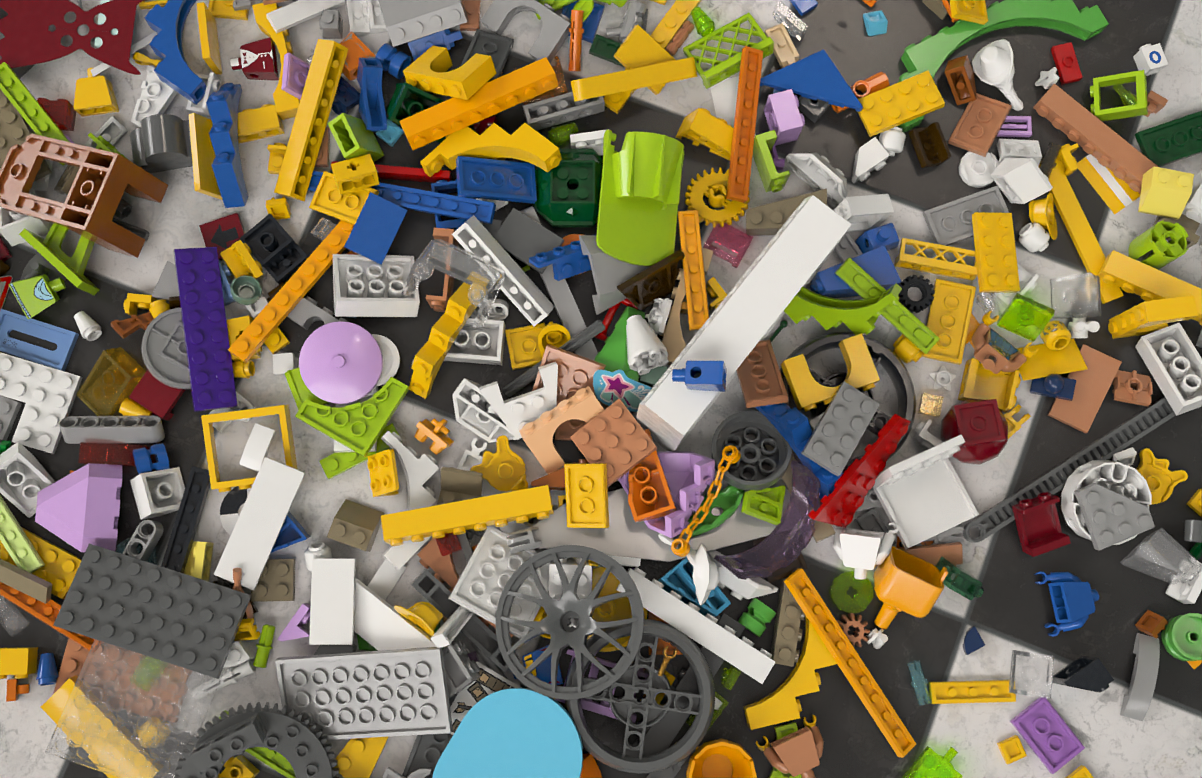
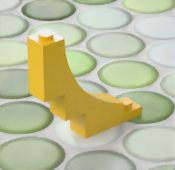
M493 123L481 135L468 126L450 134L421 161L424 172L431 177L440 171L443 165H446L451 170L455 169L458 156L483 159L502 157L523 160L540 167L548 173L559 165L562 158L559 148L528 124L524 123L510 135Z

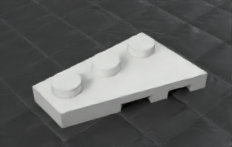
M149 65L146 69V80L143 81L141 86L143 89L141 97L137 100L131 122L141 128V120L145 117L164 114L178 93L163 83L154 72L155 68Z

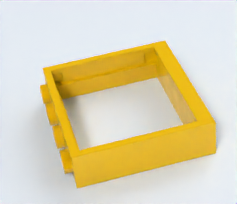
M289 404L201 415L211 489H218L219 492L231 491V487L239 486V490L252 488V484L256 477L220 481L213 422L279 414L286 465L298 469Z

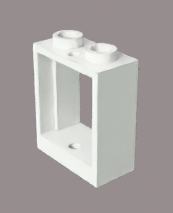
M889 194L846 197L833 210L852 224L847 232L876 228L894 213Z

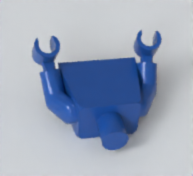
M1041 571L1035 573L1034 575L1040 574L1043 576V581L1035 582L1036 584L1040 585L1051 581V583H1048L1055 618L1057 623H1061L1059 625L1051 622L1045 624V628L1054 626V631L1048 633V635L1054 637L1061 630L1066 632L1081 628L1088 620L1089 615L1096 610L1094 602L1099 600L1097 590L1091 589L1088 582H1081L1079 577L1069 572H1050V575Z

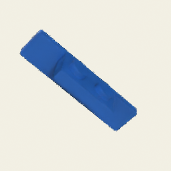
M573 241L569 245L558 246L551 251L540 252L529 258V263L537 268L553 264L554 279L557 281L592 270L589 256L582 253L580 241Z

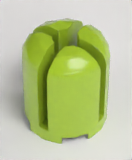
M1162 220L1131 241L1128 248V257L1136 260L1150 250H1153L1147 258L1140 262L1159 270L1187 252L1189 249L1187 248L1186 240L1188 234L1179 223L1173 224Z

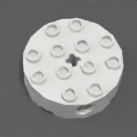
M1092 460L1079 466L1067 478L1061 493V510L1067 525L1077 535L1090 541L1092 540L1074 492L1075 490L1095 483L1148 508L1149 505H1152V495L1146 479L1135 468L1109 460ZM1135 535V536H1133V537H1130V538H1128V539H1126V540H1123V541H1121V542H1119V543H1116V544H1114V545H1120V544H1122V543H1125V542H1127V541H1129V540L1135 538L1137 535Z

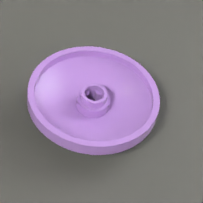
M332 322L319 327L306 339L300 352L299 369L305 385L315 396L327 402L347 404L364 398L375 388L382 374L383 356L378 342L367 330L350 322Z

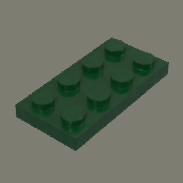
M1202 111L1137 132L1135 138L1142 154L1158 167L1202 153Z

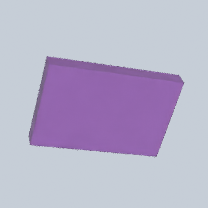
M1040 696L1010 721L1051 774L1056 773L1085 749L1045 696Z

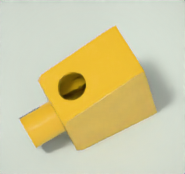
M88 68V77L79 78L76 81L74 110L82 117L119 112L112 83L105 76H100V73L93 77L90 71L93 68Z

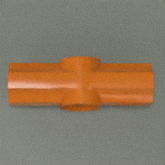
M881 71L865 80L857 81L850 88L857 99L889 87L890 84L887 75ZM856 90L862 91L863 95H859ZM831 105L837 114L849 108Z

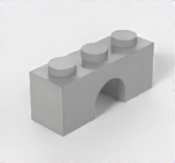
M308 296L306 299L302 298L287 316L306 330L315 321H323L324 325L332 322H348L342 317L339 320L333 317L334 313L326 307H323V309L317 307V302Z

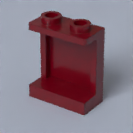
M147 370L129 398L162 419L170 421L174 415L171 413V410L186 389L167 386L158 381Z
M1050 492L1040 493L1038 497L1033 499H1023L1019 501V504L1012 506L1022 551L1032 557L1071 544L1069 536L1062 533L1055 504L1060 502V498Z

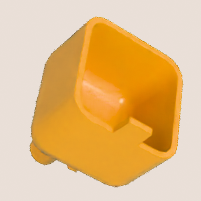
M892 546L890 554L882 564L877 566L873 575L874 590L878 599L883 602L874 623L882 629H887L897 613L901 611L918 618L926 617L944 589L943 581L948 574L947 568L943 567L939 571L933 564Z

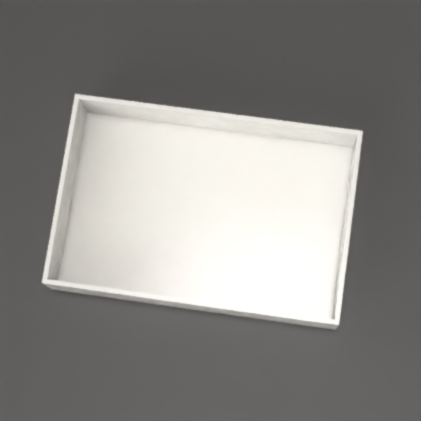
M814 195L805 198L639 404L636 420L644 430H650L652 439L668 452L676 451L722 393L718 391L687 389L685 382H673V368H686V361H724L727 368V387L737 374L736 370L757 343L763 341L785 314L784 309L802 287H806L820 270L852 225ZM701 373L695 374L693 378L700 377Z

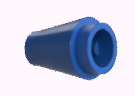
M54 653L41 654L36 677L38 685L56 684L59 676Z

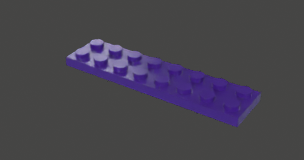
M217 247L174 249L194 412L235 408L238 405L231 353L228 351L230 345Z

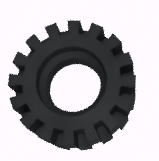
M917 275L908 276L899 284L902 290L898 295V301L911 313L923 311L934 300L935 290L931 289L934 286L933 284L929 285L928 282L930 280H924L922 275L919 277ZM916 287L920 289L922 297L919 301H912L908 297L909 288Z

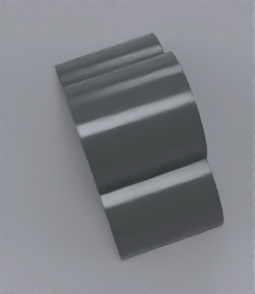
M171 114L151 115L141 120V128H137L130 133L133 163L148 173L193 166L189 120H182L180 117Z

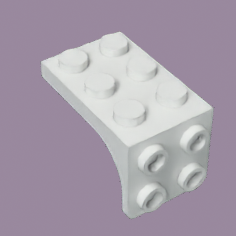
M582 558L559 559L569 583ZM552 561L549 564V595L552 599L560 601L563 589L556 564ZM588 561L578 582L577 595L580 600L586 599L592 592L593 566H589ZM571 618L569 626L576 628L578 626L576 623L578 619Z

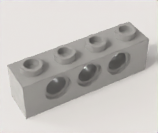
M573 92L524 105L523 110L527 124L537 131L603 112L605 102L603 96L574 102Z

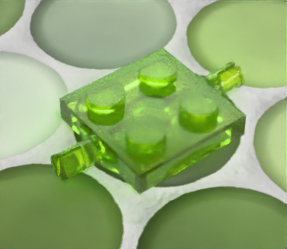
M927 746L902 778H962L963 776L950 763L958 752L950 747L946 754L942 756Z

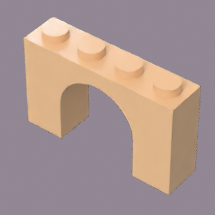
M587 386L586 388L579 389L569 399L561 401L557 407L544 412L540 418L525 424L519 432L546 473L550 474L565 464L562 455L553 444V435L557 427L571 419H579L588 423L604 411V408L591 388Z

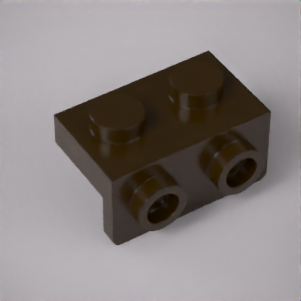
M934 122L928 127L917 128L908 132L922 168L939 166L951 158V153L938 122Z

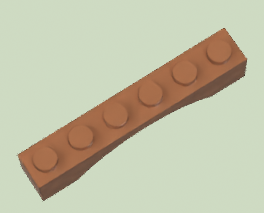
M432 538L417 554L421 558L419 562L426 569L432 568L436 572L434 574L435 578L442 584L446 582L451 586L449 591L452 593L460 578L453 562L452 550L439 538ZM481 616L479 617V619L486 626H489L491 624L496 629L495 624L482 618Z

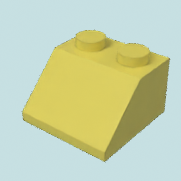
M1152 167L1143 174L1138 212L1179 219L1192 194L1194 174Z

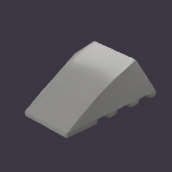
M579 235L583 255H588L597 292V294L592 295L596 315L626 299L617 289L618 285L651 266L632 265L617 260L604 253L597 246L595 235Z

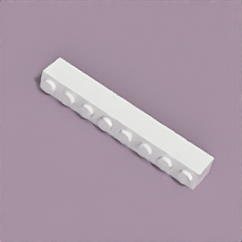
M635 567L634 570L628 569L627 572L636 584L645 609L763 684L775 664V661L770 659L772 654L762 648L760 651L753 648L754 643L744 636L742 640L735 636V630L727 625L722 628L716 624L718 619L708 613L706 616L699 613L700 608L689 602L687 605L680 601L682 596L673 590L670 593L663 590L664 585L656 579H653L652 582L645 578L646 573ZM620 583L616 590L620 593L625 592Z

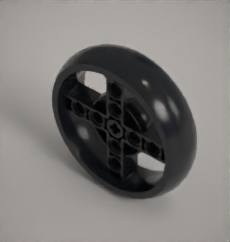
M833 332L817 336L800 345L787 359L804 354L805 360H808L821 351L840 348L838 344L842 340L853 337L855 334L853 332ZM863 335L875 368L880 364L888 373L895 386L898 397V415L911 421L908 431L899 440L897 448L890 455L889 460L901 448L912 429L916 413L914 385L906 367L892 350L881 342ZM781 367L780 373L789 396V385ZM809 369L815 381L826 387L841 385L847 375L846 372H839L824 378ZM863 388L858 389L860 392L874 400V395L871 389L867 391H863ZM824 402L816 404L817 408L814 410L817 417L826 411L829 404L824 405ZM877 409L873 420L870 421L866 429L878 436V432L881 429L875 425V420L880 419L884 427L891 417ZM864 455L850 458L842 473L848 469L855 459L860 460Z

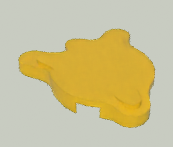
M505 435L497 437V451L495 453L485 451L482 462L470 468V471L482 473L483 478L499 491H517L528 488L525 463L518 454L511 450L508 438Z
M1148 448L1140 451V463L1136 470L1147 481L1152 495V504L1164 502L1170 497L1178 483L1187 480L1188 474L1184 470L1169 471V461L1167 459H1157Z

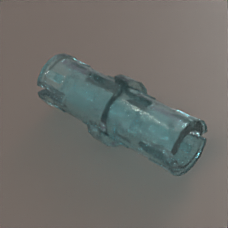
M921 661L908 662L907 666L912 678L911 686L915 689L918 705L932 703L926 685L928 681L924 678Z

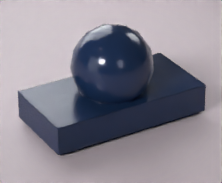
M1057 374L1032 379L1030 393L1072 401L1076 380L1063 378Z

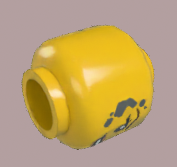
M1050 321L1041 328L1040 338L1048 349L1061 350L1070 343L1071 333L1063 322Z

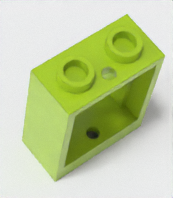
M1144 70L1093 78V85L1090 86L1091 98L1094 97V104H1091V113L1099 120L1108 121L1148 115L1147 81ZM1136 82L1137 104L1101 110L1100 87Z

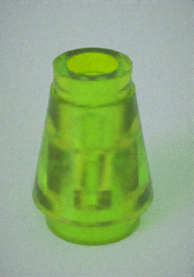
M700 7L694 8L691 11L697 33L704 37L714 32V22Z
M574 122L553 127L551 131H548L549 140L554 145L561 146L570 139V135L578 133V128Z

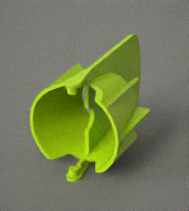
M607 129L603 137V169L596 235L597 246L604 253L617 260L632 265L652 266L674 253L684 145L680 141L666 135L649 132H628L625 135L621 151L617 152L614 150L615 146L611 145V141L614 142L616 140V134Z

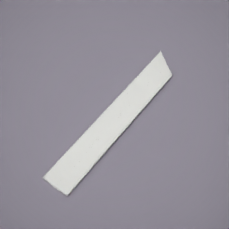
M153 32L133 44L130 55L148 45L158 33ZM101 63L90 71L94 77L111 66Z

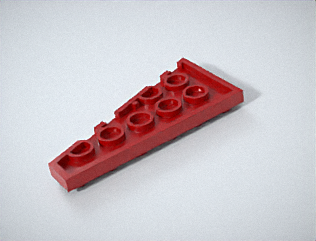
M894 414L878 432L877 441L872 445L868 444L864 449L865 455L860 460L855 459L834 485L835 490L828 496L824 495L820 500L823 504L816 512L812 510L808 516L816 521L846 528L852 522L853 515L857 509L863 504L864 497L874 486L877 476L884 470L888 458L895 452L899 440L908 431L911 421Z

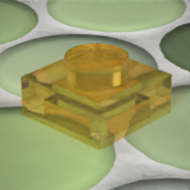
M922 393L918 413L937 418L940 417L944 397Z

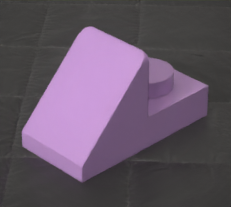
M304 603L300 606L278 637L279 641L310 636V631L303 627L302 624L306 625L310 620L311 605Z

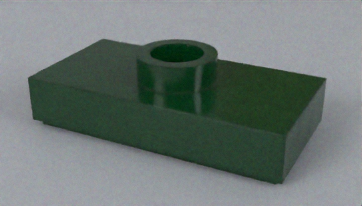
M596 34L589 54L624 67L613 57L622 44Z

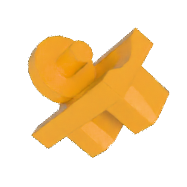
M435 418L431 422L425 419L422 422L419 421L416 425L418 430L414 437L422 443L428 437L431 438L434 442L429 449L436 455L450 447L454 442L447 436L450 430L445 427L448 422L446 419H442L440 422Z

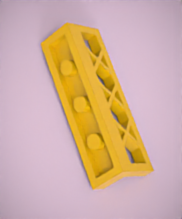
M907 238L901 239L899 255L895 259V267L971 281L978 276L975 251ZM905 245H912L917 252L913 255L905 254ZM927 248L933 249L937 256L933 259L927 258L923 251ZM946 252L953 253L957 260L948 262L943 255ZM966 256L975 257L974 266L967 265L963 258Z

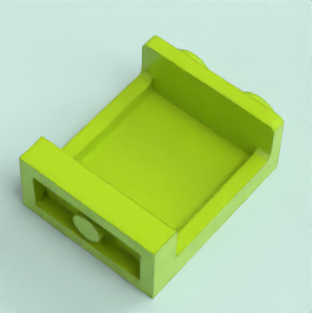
M775 130L756 135L753 146V158L766 192L772 191L773 193L781 191L790 176L789 170L781 173L777 172L770 154L777 139Z

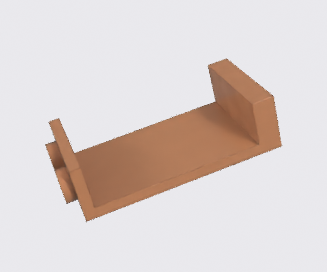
M434 228L433 237L439 247H448L443 296L426 295V300L430 307L434 308L433 310L437 312H445L448 300L453 295L458 241L452 235L455 232L454 229Z

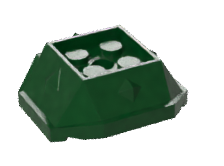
M559 149L562 160L557 167L551 169L548 173L538 166L535 168L537 201L533 204V208L552 227H594L598 223L603 159L594 149ZM574 183L578 185V188L570 190L568 186Z

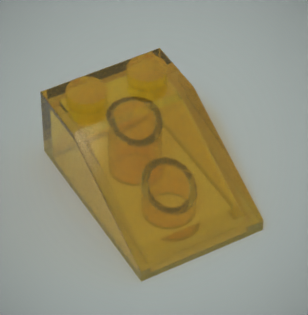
M122 347L103 350L77 396L97 416H112L120 408L124 399H129L130 394L146 371Z

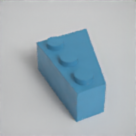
M687 557L683 558L657 580L664 585L663 590L668 593L673 590L682 596L680 601L687 605L691 602L700 608L699 613L704 616L708 613L716 617L731 604L718 586L711 590L708 599L703 605L699 604L696 596V587L693 582V566Z

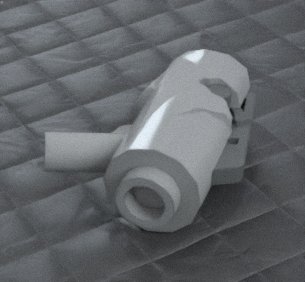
M637 1L629 2L623 16L624 22L617 28L606 29L607 37L620 35L619 40L623 43L635 25H639L646 31L648 17L646 4Z

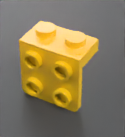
M387 449L367 456V465L371 479L370 487L373 497L397 495L399 482L394 450Z

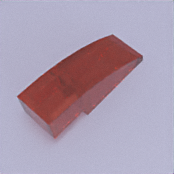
M80 442L78 463L85 465L94 463L136 466L133 450L143 447L148 450L151 446Z

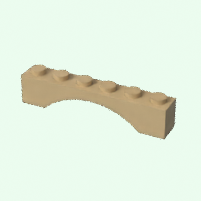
M702 248L704 273L706 275L713 250ZM679 268L680 271L676 280H680L678 288L674 287L671 298L674 299V302L669 311V320L667 325H665L664 332L660 335L663 337L662 343L668 352L669 362L667 365H671L686 347L680 327V310L686 296L682 268Z

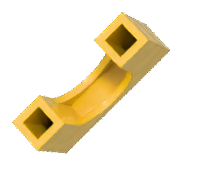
M431 46L403 70L406 83L426 92L468 100L497 74L492 57L477 53L461 67L446 72L453 64L447 48Z
M1190 295L1144 301L1109 319V332L1112 334L1113 339L1146 335L1168 327L1170 322L1190 320L1199 316L1195 297Z
M862 333L842 340L838 345L847 366V375L844 381L857 390L863 388V391H867L876 387L875 383L880 381ZM804 354L789 358L781 363L798 410L804 409L807 412L817 408L816 404L818 403L830 404L839 386L826 387L816 382L810 373Z

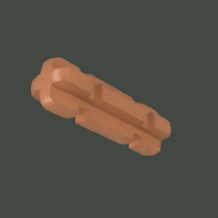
M685 21L682 28L673 37L672 42L666 47V51L670 55L676 54L678 48L687 39L688 34L693 31L694 24L690 21Z

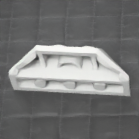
M790 153L786 156L785 165L814 191L827 189V202L832 207L836 208L848 197L847 179L841 170L835 169L829 164V160L826 157L820 156L818 153Z
M464 378L452 394L456 421L489 443L496 442L497 437L505 435L508 440H519L515 438L479 390L481 385Z
M716 550L707 552L710 560L715 562L719 569L720 580L717 586L721 589L727 587L732 590L730 594L739 600H742V598L751 599L778 591L779 588Z

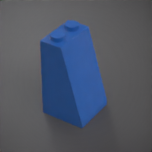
M885 245L852 258L856 264L885 290H888L895 283L898 285L901 283V279ZM844 262L818 272L810 282L811 291L822 296L834 299L859 296L835 274L836 270Z

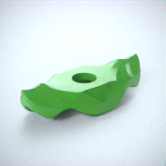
M731 485L721 490L717 498L712 502L709 513L704 521L694 529L692 537L719 527L730 518L740 506L745 491ZM707 495L704 496V499L700 507L703 506V504L705 503L708 497ZM715 507L723 509V513L719 516H714L711 511ZM701 510L697 518L700 520L705 512ZM694 514L689 518V523L693 520Z

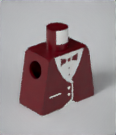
M271 37L242 45L240 47L241 57L230 59L232 69H242L244 75L249 80H279L276 46Z

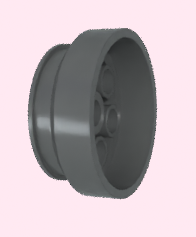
M749 410L735 413L722 421L716 429L711 446V459L715 460L716 471H718V464L722 459V451L728 446L729 442H735L738 445L736 448L741 453L736 466L729 467L724 473L723 480L728 484L747 491L762 490L772 486L782 478L788 468L792 448L761 412ZM753 434L756 439L750 440L746 435ZM771 445L774 450L766 451L763 447ZM729 451L727 456L731 455L733 451ZM751 453L755 458L748 459L745 457V454ZM724 460V462H723V464H722L721 466H724V467L727 466L725 460ZM762 465H769L772 470L766 471L762 468ZM749 472L753 475V478H745L743 473Z

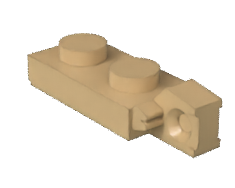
M783 23L765 30L764 33L767 38L771 37L774 41L773 52L782 68L799 61V54Z

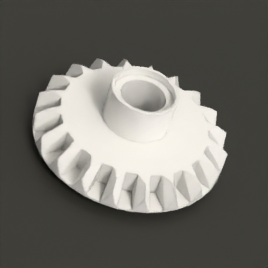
M372 334L378 342L383 356V369L381 377L375 386L377 387L385 385L390 377H394L397 374V370L400 367V356L397 347L391 340L382 335Z

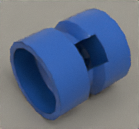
M388 43L381 46L375 57L380 60L383 70L388 71L390 75L397 79H402L405 76L403 70L412 61L410 56L402 51L398 52L395 47Z
M163 443L151 445L148 450L145 447L133 450L138 475L152 472L153 469L156 471L169 469V460ZM152 454H154L156 463L153 464L150 458Z

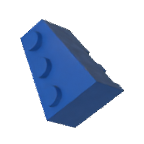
M290 511L271 553L311 537Z

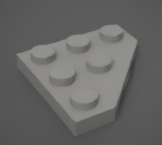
M1092 483L1074 491L1096 550L1100 551L1155 527L1148 507L1101 485Z

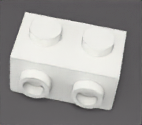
M210 72L209 75L195 73L204 81L207 87L204 97L197 105L188 100L186 110L189 113L210 116L206 102L210 94L219 91L221 81L214 72Z

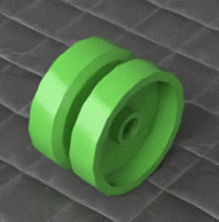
M1187 613L1169 619L1165 625V630H1162L1161 633L1162 643L1166 651L1181 661L1202 660V615L1199 613Z

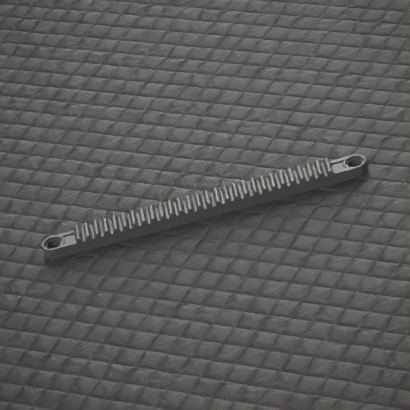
M1165 396L967 523L963 530L964 538L973 543L986 539L1015 520L1012 506L1019 504V501L1033 499L1043 492H1050L1054 495L1064 488L1067 478L1079 466L1092 460H1108L1115 453L1122 451L1176 416ZM973 526L977 527L980 531L977 538L970 536L969 530Z

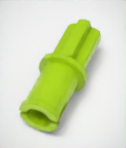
M265 624L262 627L259 643L256 644L257 652L253 663L256 667H267L270 649H273V646H271L275 626Z

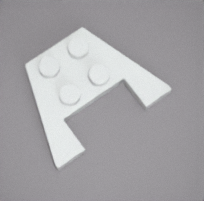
M556 361L538 367L543 388L503 401L497 381L479 387L482 395L516 439L522 438L519 430L525 424L535 421L544 412L556 407L558 365Z

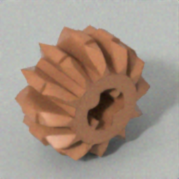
M849 613L848 618L844 614L841 615L843 622L836 621L853 647H855V644L858 647H862L860 640L867 642L868 638L864 636V633H870V630L864 629L868 622H861L862 616L858 615L855 618L854 613ZM849 627L856 629V631H853L854 635L848 634V630L850 631Z

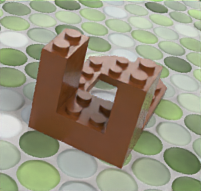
M32 133L26 137V142L21 145L16 144L10 148L1 167L0 207L11 212L62 225L108 250L138 258L145 239L112 222V218L124 191L134 197L161 203L169 185L118 153ZM43 159L80 167L64 203L28 194L40 170Z

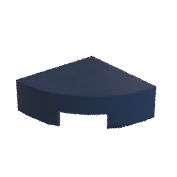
M972 626L966 632L963 644L965 655H969L985 646L975 626Z

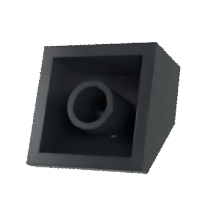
M1081 655L1050 677L1049 681L1100 693L1108 689L1109 683L1114 681V679L1099 658Z

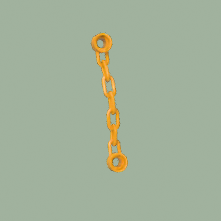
M728 445L723 449L717 475L709 487L705 503L698 508L687 528H684L680 536L672 542L671 550L677 556L684 557L689 553L690 545L688 542L692 537L694 529L704 521L709 513L712 502L717 498L722 487L721 482L724 473L731 464L739 461L741 453L735 446ZM729 451H733L731 455L727 456ZM724 460L728 463L726 467L721 466ZM714 484L718 486L715 495L711 493ZM702 510V511L705 512V513H704V515L702 516V518L699 520V518H697V516H698V514L700 513V511ZM685 532L688 535L686 540L682 539ZM681 543V548L677 549V545Z

